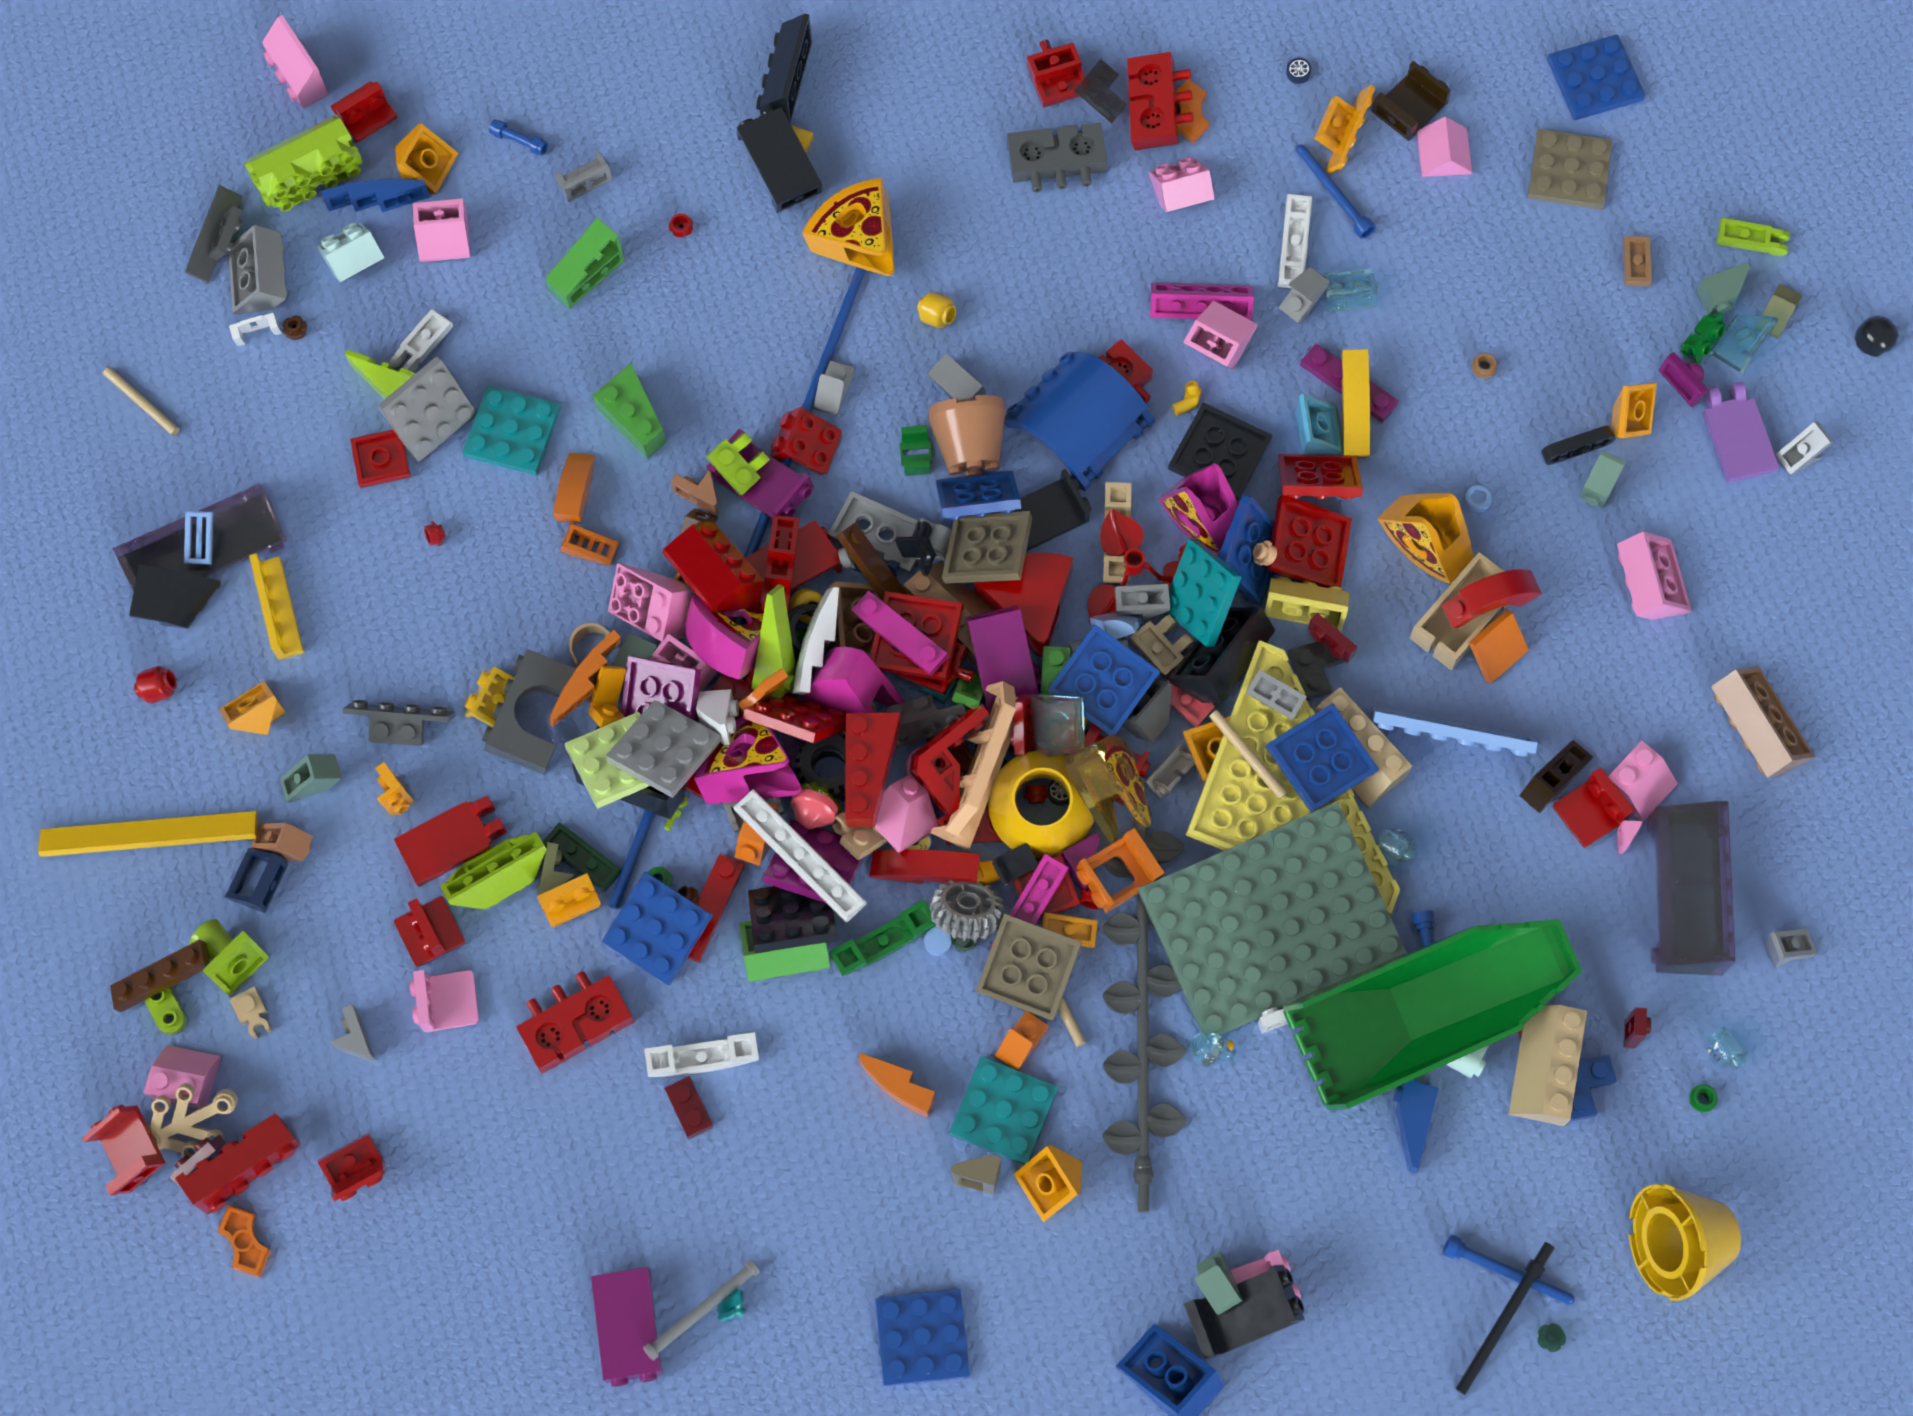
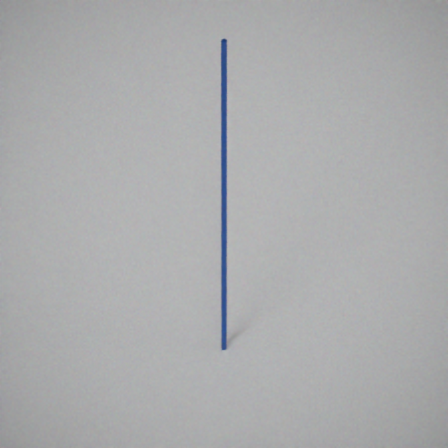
M858 267L855 269L802 405V408L809 412L812 411L820 375H825L829 362L833 357L866 272L864 269ZM787 458L780 463L789 468L793 459ZM762 512L744 557L758 550L770 517ZM644 811L608 903V906L611 908H619L655 813Z

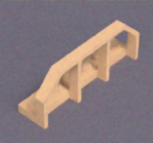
M1003 681L987 685L986 691L997 697L984 731L968 734L967 740L978 744L967 775L960 776L959 809L951 814L947 826L935 827L931 831L932 834L965 850L971 847L990 797L992 785L1009 747L1011 733L1014 730L1012 718L1016 711V699L1018 697L1015 696L1014 687Z

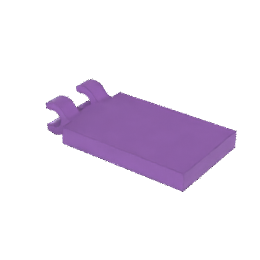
M1743 381L1733 383V388L1729 389L1732 400L1722 402L1718 387L1708 389V394L1704 396L1709 409L1704 410L1703 416L1727 483L1777 472L1779 469L1755 398L1747 400Z

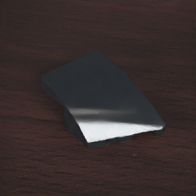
M139 564L129 616L158 621L164 626L188 629L194 622L197 614L207 605V601L216 589L220 588L221 581L186 572Z

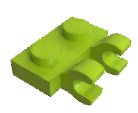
M746 432L744 434L741 433L731 444L727 439H724L706 456L708 461L739 495H743L761 478L756 471L770 460L764 452H759L747 463L738 453L752 441Z

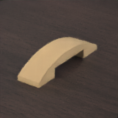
M1105 482L1104 520L1111 509L1131 518L1132 483ZM1103 551V583H1122L1125 572L1124 554L1121 556H1109Z

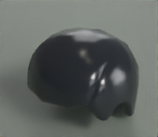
M1878 315L1866 319L1856 330L1854 339L1857 347L1862 352L1878 357L1893 348L1899 335L1896 326L1890 319Z

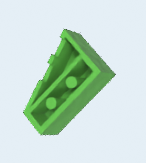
M597 217L545 278L549 291L569 309L625 261L619 236Z
M631 363L592 395L596 409L647 459L666 443L663 428Z

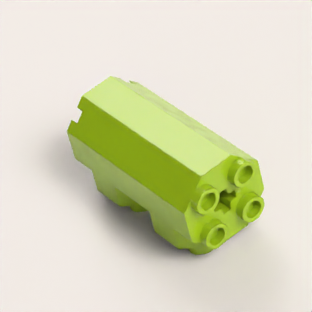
M335 115L248 158L244 165L267 208L273 206L279 207L281 211H289L295 205L305 200L313 199L317 194L315 189L318 185H324L326 189L336 187L339 183L349 178L358 176L361 172L360 166L363 161L341 118Z

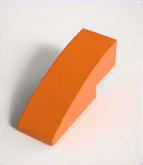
M568 454L553 510L556 521L582 524L584 507L588 502L595 455Z
M860 1053V1065L883 1092L909 1110L924 1117H929L936 1098L935 1091L913 1084L914 1077L912 1071Z

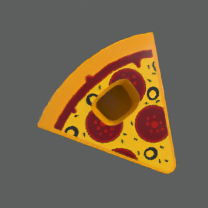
M882 178L862 181L834 194L815 211L802 232L810 252L884 276H891L895 272L890 201Z
M1451 493L1401 495L1377 518L1392 542L1410 561L1431 576L1451 585L1474 558L1459 501Z

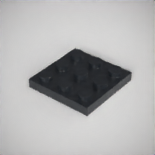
M1203 402L1171 459L1168 469L1185 477L1216 463L1222 469L1238 502L1269 446L1273 435Z
M775 886L748 890L755 953L837 941L834 911L827 903Z

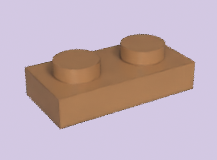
M1624 236L1622 240L1624 286L1650 287L1652 282L1650 237Z

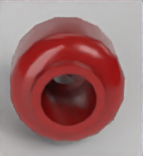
M155 666L138 673L134 690L139 698H142L147 703L154 704L170 698L174 693V689H176L177 682L171 670L163 666Z

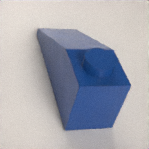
M1414 1080L1396 1087L1393 1101L1398 1102L1395 1111L1410 1173H1415L1419 1167L1439 1090L1437 1087Z

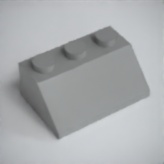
M254 225L234 241L233 247L228 254L233 314L273 310L286 299L285 266L283 265L284 247L281 232Z

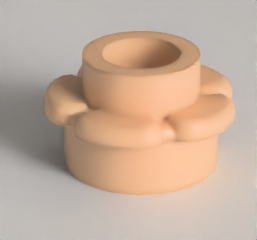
M1265 540L1264 543H1258L1253 549L1254 562L1259 565L1269 566L1277 556L1276 547L1272 546V543L1268 540Z

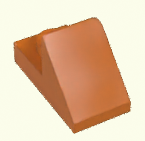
M1025 1011L1015 1027L1009 1029L995 1058L1006 1066L1019 1071L1049 1029V1025L1028 1011Z

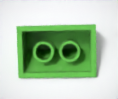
M751 921L739 923L748 982L830 968L826 943L755 953Z

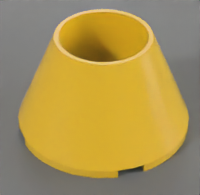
M1047 750L1031 751L1026 755H1019L1009 761L998 772L988 799L989 817L999 838L1011 849L1027 843L1035 858H1043L1044 854L1050 857L1060 853L1062 855L1063 851L1084 840L1094 823L1097 808L1094 786L1085 770L1068 756ZM1049 778L1058 782L1065 789L1069 798V807L1060 820L1049 825H1036L1028 822L1020 815L1015 804L1016 796L1021 787L1030 780Z
M1654 1184L1643 1188L1632 1203L1629 1218H1633V1234H1628L1632 1256L1642 1278L1656 1294H1663L1669 1297L1671 1301L1688 1299L1737 1258L1741 1247L1740 1228L1735 1215L1724 1203L1667 1184Z

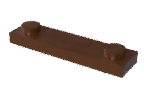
M856 522L836 536L882 601L885 591L908 595Z

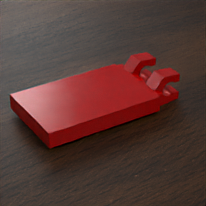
M488 795L475 801L473 804L471 801L468 803L465 801L394 838L418 887L491 849L489 844L507 833L500 818L486 824L484 827L480 818L496 810Z

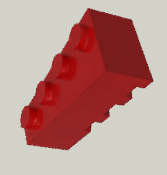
M900 712L846 713L845 820L848 827H875L892 756L902 724Z
M276 1113L246 1131L242 1136L244 1140L241 1142L233 1141L223 1146L219 1156L209 1160L204 1158L195 1164L197 1169L190 1175L185 1176L184 1173H181L174 1178L194 1206L206 1214L221 1210L226 1205V1200L234 1194L239 1195L246 1191L251 1181L257 1177H264L272 1171V1166L281 1159H288L296 1152L295 1148L301 1144L283 1119Z

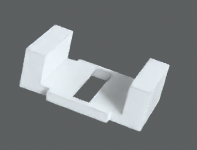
M274 313L229 325L233 341L237 346L245 344L242 333H249L268 326L274 335L282 334L279 321ZM256 322L257 326L251 327L249 323Z

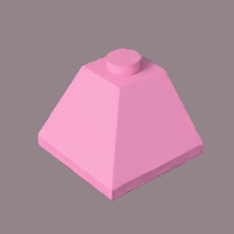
M911 774L891 784L884 791L875 828L898 853L932 834V828L939 827L929 793Z

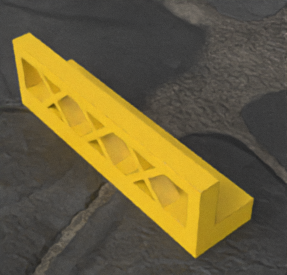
M257 553L249 555L272 651L278 660L303 654L304 648L282 559L278 556L261 561Z

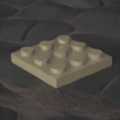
M1537 129L1527 198L1602 210L1605 203L1612 140Z
M1030 511L989 513L983 517L967 515L961 519L954 520L942 574L944 583L1021 580L1032 523Z
M1004 914L975 992L1054 1021L1083 942Z

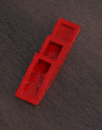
M780 515L773 516L761 611H764L767 593L779 584L784 587L788 613L800 518Z
M875 850L872 855L869 878L923 884L924 881L947 884L950 880L977 883L980 854L939 850H903L899 853L896 850Z

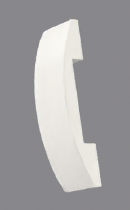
M755 1032L727 1036V1039L677 1047L665 1045L644 1049L648 1077L703 1073L740 1066L759 1060Z

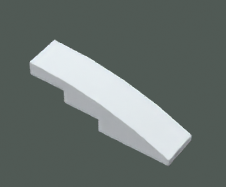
M838 587L825 591L813 613L803 638L796 665L793 694L810 693L812 669L823 667L824 643L835 641Z

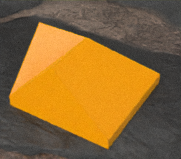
M419 123L395 146L396 164L401 179L422 180L425 182L428 192L437 194L459 154L422 123Z
M1649 382L1623 386L1613 405L1611 429L1615 436L1618 438H1629L1651 434L1657 383Z
M265 681L260 682L219 709L230 729L268 735L271 722L286 713Z
M1214 722L1183 731V736L1202 782H1206L1223 736L1222 731Z
M1052 1145L1046 1146L1013 1174L1043 1222L1047 1221L1081 1193L1082 1161Z

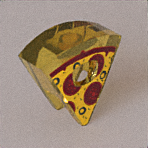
M1115 735L1107 736L1066 757L1065 769L1110 843L1117 841L1118 825L1113 802L1120 797L1138 822L1144 827L1151 826L1150 814L1136 761L1131 748L1122 738Z

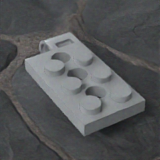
M851 491L829 531L830 539L840 543L836 537L839 533L855 522L867 520L870 522V526L862 531L873 547L885 553L883 559L899 562L900 567L898 570L911 574L917 560L916 558L902 557L895 540L896 537L912 536L918 520ZM921 518V525L922 521H925L932 527L928 537L936 554L935 559L945 560L951 530L943 525L934 524ZM884 530H889L893 532L894 536L890 540H882L879 534Z

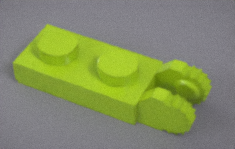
M1721 218L1716 244L1763 253L1768 252L1770 255L1784 256L1788 254L1789 247L1775 242L1790 240V233L1768 225Z

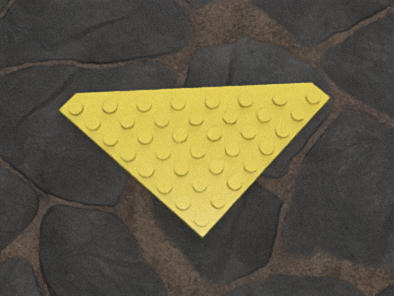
M1259 640L1228 723L1287 791V794L1278 799L1223 734L1186 836L1225 851L1310 814V811L1265 746L1315 714L1313 708H1310L1305 699L1294 720H1291L1246 694L1259 669L1303 695L1305 694L1297 675H1294L1288 663L1289 659L1283 649ZM1352 789L1320 809L1335 802L1339 803L1389 915H1391L1400 888L1396 880H1393L1387 867L1388 863L1379 845L1376 844L1370 832L1371 828L1354 799L1355 795Z

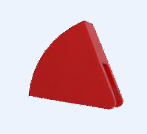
M1029 553L1025 555L1021 580L974 582L975 593L993 611L1016 605L1020 608L1028 647L1039 657H1043V647L1050 646L1073 572V557L1055 553Z

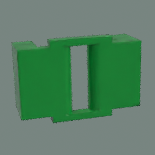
M927 425L901 427L902 443H900V454L905 476L931 474L930 463H932L931 441H928ZM929 449V454L903 456V450Z

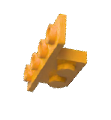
M1372 84L1359 92L1353 106L1337 95L1331 98L1314 136L1316 141L1333 151L1325 170L1328 174L1337 169L1341 170L1348 160L1346 155L1356 142L1357 137L1355 135L1365 121L1364 114L1366 109L1370 107L1374 100L1372 95L1376 87Z

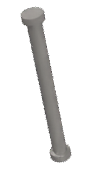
M748 1260L741 1271L652 1344L647 1343L643 1346L649 1358L653 1361L658 1358V1353L751 1276L756 1277L760 1274L757 1266L751 1260Z

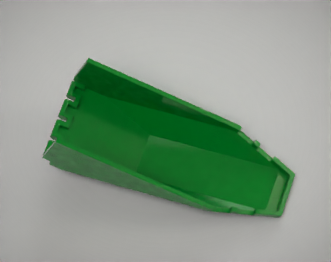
M1560 919L1478 925L1302 996L1282 1007L1290 1030L1297 1027L1301 1029L1300 1032L1293 1034L1301 1055L1303 1056L1310 1052L1312 1054L1311 1058L1304 1060L1312 1081L1322 1079L1324 1082L1315 1086L1322 1104L1326 1106L1327 1110H1344L1521 1031L1524 1028L1523 1025L1536 1013L1541 1012L1545 1008L1544 1005L1557 993L1565 989L1582 972V969Z

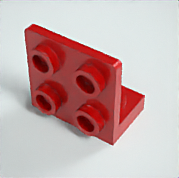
M1601 767L1592 772L1585 783L1556 801L1552 806L1584 848H1587L1617 828L1623 820H1628L1634 811Z

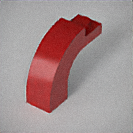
M1515 569L1488 576L1460 589V594L1443 603L1442 607L1451 627L1458 629L1476 617L1495 608L1507 605L1521 607L1540 596L1542 592L1531 570Z

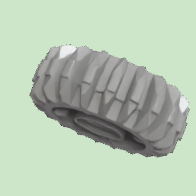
M950 880L947 885L941 884L940 888L935 890L930 903L931 921L935 922L936 929L943 930V935L951 934L953 939L960 937L963 941L972 939L975 942L979 937L985 940L987 935L993 936L995 931L999 929L1004 915L1003 899L998 896V891L991 890V885L983 886L980 881L969 883Z

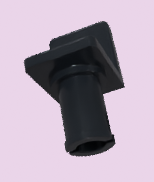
M918 521L912 536L896 537L895 542L902 557L916 558L923 576H928L936 556L928 537L932 527L928 522L922 521L921 525V522Z
M1024 843L995 858L992 865L1003 886L1006 887L1012 880L1036 869L1039 863L1030 846Z

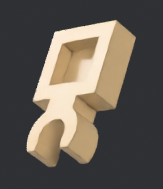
M255 987L229 999L242 1025L250 1023L248 1032L255 1040L258 1039L256 1034L258 1026L263 1025L268 1033L272 1031L271 1025L261 1018L268 1011Z

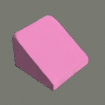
M1623 820L1617 828V850L1619 854H1624L1641 827L1642 821Z

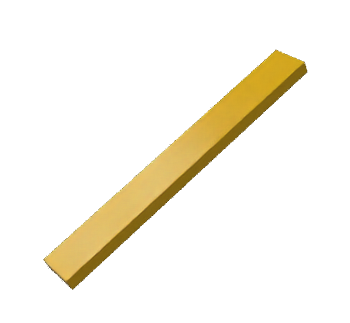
M256 811L40 829L38 853L40 857L257 839L258 814Z

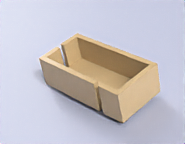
M1478 552L1413 627L1409 639L1428 653L1432 649L1434 651L1433 657L1452 671L1471 649L1469 642L1492 623L1507 606L1490 610L1455 629L1451 627L1442 604L1460 594V589L1488 576L1504 572V570Z

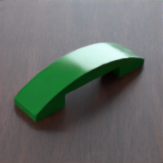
M922 900L900 912L899 917L855 941L851 939L829 951V955L842 976L863 969L896 952L933 928L936 924L931 921V910L926 901Z

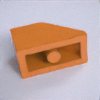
M767 802L776 812H778V805ZM744 821L738 836L734 858L760 866L771 847Z

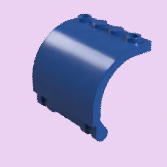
M1070 351L1059 359L1060 363L1055 368L1048 370L1042 375L1041 378L1043 380L1037 386H1032L1024 393L1025 397L1019 403H1015L1008 408L1004 424L1007 428L1026 430L1044 442L1061 459L1072 476L1076 478L1080 489L1086 491L1091 486L1090 482L1094 478L1098 479L1103 474L1101 468L1132 437L1138 439L1143 434V430L1146 427H1150L1155 422V419L1136 390L1114 368L1089 353Z

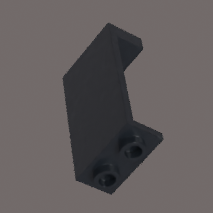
M782 107L768 109L760 117L753 120L749 118L739 124L737 127V138L739 141L743 140L773 198L772 205L776 213L822 192V183Z
M1066 469L1061 471L1060 480L1020 498L1021 509H1015L1014 512L1030 511L1032 515L1026 551L1089 522L1090 511H1092L1091 505L1086 497H1081L1078 491L1080 487L1076 478L1070 476Z
M1273 1265L1269 1267L1270 1270L1236 1284L1243 1301L1220 1315L1214 1311L1206 1297L1184 1303L1204 1359L1215 1358L1305 1320L1303 1316L1305 1311L1301 1299L1295 1295L1292 1287L1294 1284L1293 1277L1284 1265Z

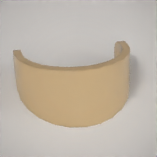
M585 623L573 631L569 640V650L576 667L579 666V663L575 657V647L579 640L589 634H601L606 637L610 632L605 627L596 623Z

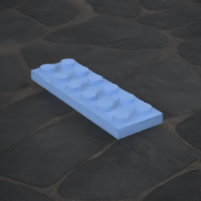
M1373 706L1371 716L1373 722L1381 729L1393 730L1394 726L1403 728L1404 733L1420 736L1421 732H1427L1433 739L1447 741L1448 737L1456 738L1459 744L1474 746V743L1478 742L1483 743L1486 749L1501 751V748L1504 747L1509 748L1512 754L1528 757V753L1536 754L1538 744L1530 736Z

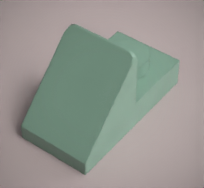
M1219 1251L1196 1265L1199 1275L1195 1277V1281L1218 1315L1243 1301L1224 1254Z

